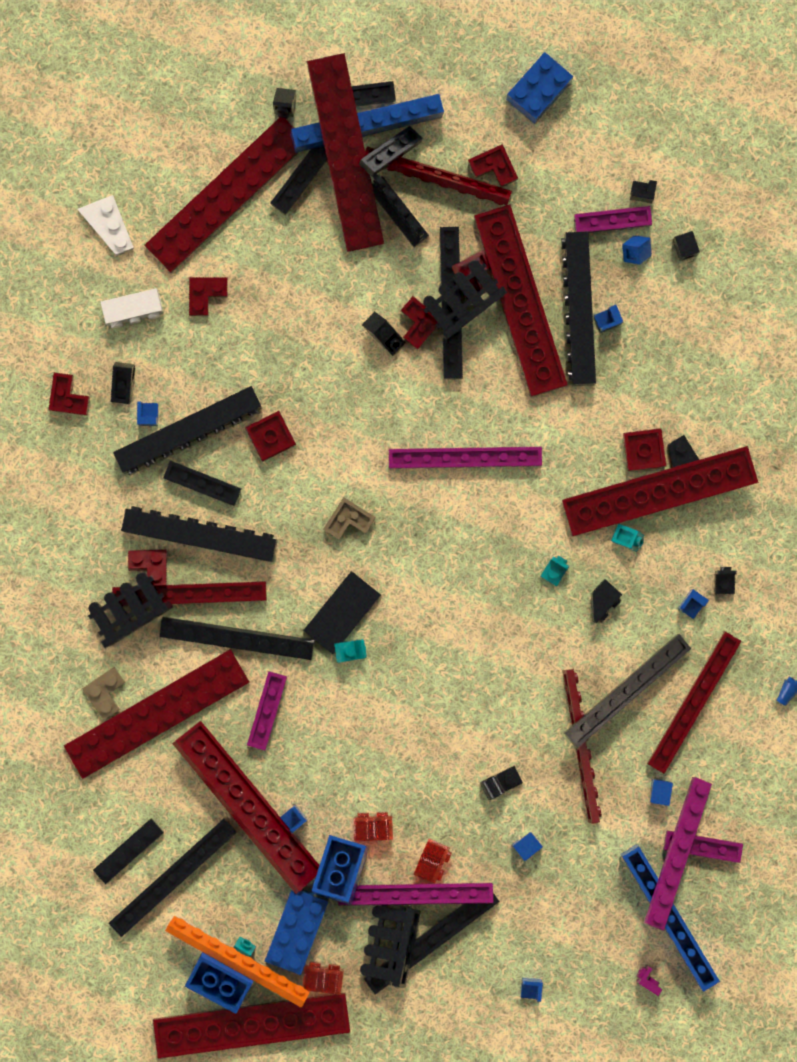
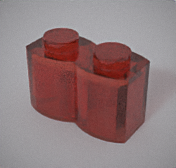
M368 812L357 813V816L353 817L354 841L393 840L392 815H388V812H376L377 816H369Z
M428 838L414 875L434 884L436 880L440 881L444 870L441 868L444 862L448 863L452 854L449 851L450 847Z
M310 961L309 964H305L302 987L307 991L341 995L344 969H341L340 965L329 964L328 967L321 966L320 962Z

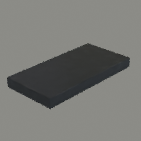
M351 571L303 631L331 654H334V644L345 641L381 594Z

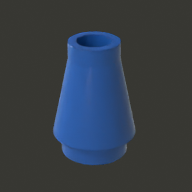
M790 676L787 680H784L779 696L776 699L779 703L786 706L797 695V680Z

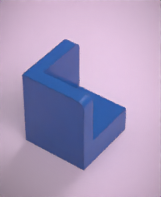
M632 236L622 244L624 262L640 265L652 255L651 239L642 236Z
M613 305L608 310L594 315L600 333L623 324V319L617 305Z
M137 401V425L158 426V403Z
M691 589L678 609L694 619L709 600L694 589Z
M652 779L650 802L670 806L673 783Z
M296 805L280 817L289 827L291 833L307 821L305 815Z
M529 832L522 839L512 844L524 861L543 847L532 832Z
M522 977L521 998L536 999L537 1002H541L542 980Z

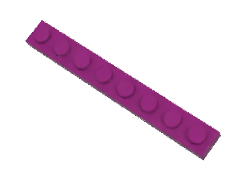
M542 446L389 449V469L542 466Z
M692 777L644 924L661 931L665 929L712 786L711 783L697 777Z
M493 883L357 885L352 904L349 905L338 901V906L493 903Z

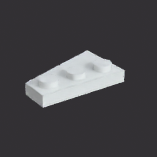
M113 195L78 209L116 256L134 249Z

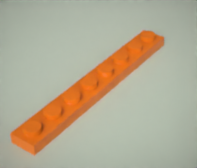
M174 916L165 930L301 1008L310 993L304 987L291 982L285 976L275 973L269 967L259 964L251 957L241 954L235 948L227 946L217 938L204 933L201 929L186 923L181 918Z

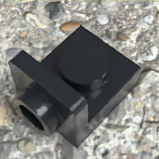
M720 567V570L715 571V594H735V575L737 571H733L732 567Z

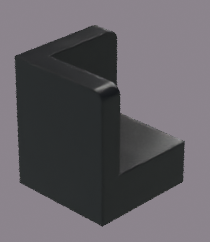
M649 180L648 183L633 181L629 200L652 203L655 197L657 181Z
M693 231L673 238L679 261L698 256L700 253Z

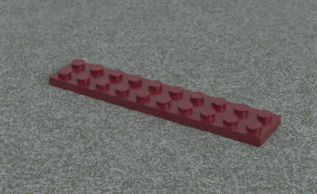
M345 53L306 61L346 251L351 252L384 244L371 177L359 165L360 160L366 156Z
M279 117L144 245L170 273L298 154L295 153L291 138V129L294 127L285 118Z
M511 205L474 215L493 279H497L499 282L496 284L498 288L503 286L508 292L500 298L530 396L533 397L567 386L566 377Z
M745 446L566 498L562 502L573 537L759 482L749 448Z
M230 649L65 744L64 748L81 778L84 779L250 683Z
M199 721L172 743L295 894L316 877L320 866L295 834L289 831V827L202 721Z
M346 992L308 997L302 1008L286 1000L242 1006L236 1014L228 1009H219L153 1019L158 1059L351 1032Z

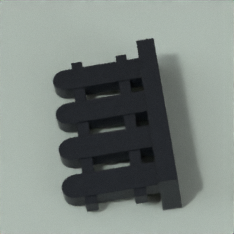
M377 174L374 175L372 186L375 199L415 248L429 237L428 233L385 178Z
M476 260L471 261L468 265L471 271L470 274L465 276L462 272L455 273L453 280L456 284L452 288L447 284H442L438 288V292L441 295L435 300L432 296H426L423 299V304L426 307L423 309L424 312H430L437 321L436 328L439 329L441 327L443 329L440 334L444 340L450 338L508 293L503 286L497 287L496 284L499 282L497 279L492 280L485 271L487 267L485 263L480 264ZM473 277L483 287L479 292L476 291L469 281ZM459 288L468 299L463 304L454 293ZM487 293L489 296L483 300L481 296ZM443 300L453 311L448 316L439 305ZM472 304L473 308L467 311L466 307ZM457 316L458 320L452 323L451 319Z
M144 572L139 573L136 576V582L138 583L136 586L133 587L128 582L123 583L120 586L122 593L120 596L117 597L115 593L109 592L104 596L106 602L104 606L101 607L98 602H93L89 605L88 609L91 614L88 617L89 619L94 618L101 630L98 634L100 636L104 635L105 639L101 641L104 648L112 646L173 608L170 601L163 602L162 598L165 596L163 593L159 594L152 583L154 581L153 576L148 577ZM141 589L148 602L143 604L136 591ZM123 599L127 601L132 610L128 614L120 602ZM149 606L153 608L150 612L146 610ZM107 609H110L116 621L114 623L110 622L104 612ZM136 616L137 620L132 622L130 618ZM120 626L121 630L116 632L115 627Z
M388 905L375 906L372 909L373 916L379 918L378 926L371 925L368 929V934L375 937L374 945L368 944L364 948V953L371 957L370 964H363L360 967L361 974L367 976L366 980L373 981V978L385 980L387 985H391L392 982V986L406 987L421 913L420 910L407 908L406 912V907H400V910L388 908ZM385 919L396 921V929L384 927ZM381 939L393 941L392 949L380 947ZM377 958L389 960L388 968L376 966Z

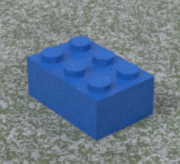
M544 52L510 90L506 100L535 124L571 84L574 76Z
M329 835L312 892L316 895L351 905L369 850L367 846Z
M202 952L185 987L236 1014L253 984V980Z

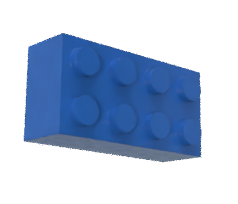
M304 889L300 890L297 894L291 890L264 962L301 975L329 899Z

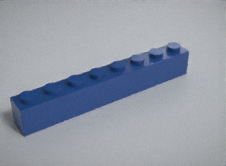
M435 94L357 114L362 137L442 118L444 109L440 94ZM319 122L291 129L295 153L324 146Z
M636 844L620 855L648 902L651 903L658 877L642 850ZM672 904L665 930L699 987L704 992L719 983L720 980L675 905Z

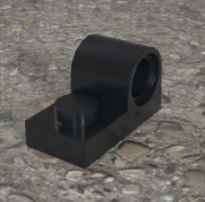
M114 363L110 402L130 404L135 364Z
M515 766L480 782L488 800L499 797L506 791L523 783Z

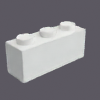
M157 288L101 301L105 323L107 326H111V328L123 326L122 323L129 321L130 324L139 323L142 318L146 317L156 319L160 317L159 314L163 313Z

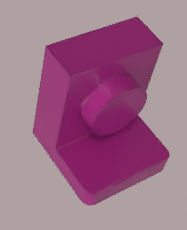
M648 965L645 968L641 967L636 975L638 978L637 982L659 996L662 992L661 987H659L660 982L652 977L647 979L652 968Z

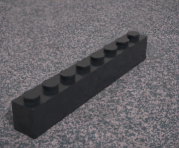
M588 231L565 232L564 238H561V249H565V257H562V268H566V276H563V287H567V295H564V306H568V314H565V325H569V332L566 333V344H570V351L567 352V363H571V370H568V382H572V387L595 386L596 368Z
M250 386L118 449L113 454L122 473H128L130 476L139 471L138 468L143 465L149 467L157 463L156 459L160 457L166 459L174 455L173 451L179 448L181 451L191 446L190 443L195 440L201 442L207 439L208 434L212 432L218 434L226 429L225 426L231 423L233 426L243 421L242 418L247 415L249 417L256 416L260 413L259 410L262 409V406L253 387Z
M131 506V509H125L121 528L122 532L269 562L274 560L277 539H274L272 534L263 533L262 536L255 535V531L244 529V532L236 531L237 527L225 525V528L217 527L218 523L206 521V525L200 524L198 519L189 517L187 521L180 520L179 515L169 514L168 517L161 516V512L150 510V513L142 512L143 508Z

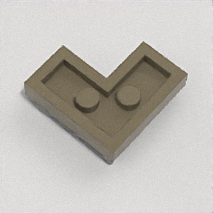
M343 497L323 530L340 540L349 524L366 534L376 517Z
M115 667L82 688L103 720L120 710L110 693L123 685L125 681Z

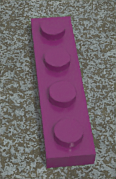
M650 206L574 214L576 232L588 231V233L652 226Z
M268 671L247 746L266 750L287 676Z
M666 830L664 850L669 849L674 831ZM695 835L689 854L740 863L743 843Z

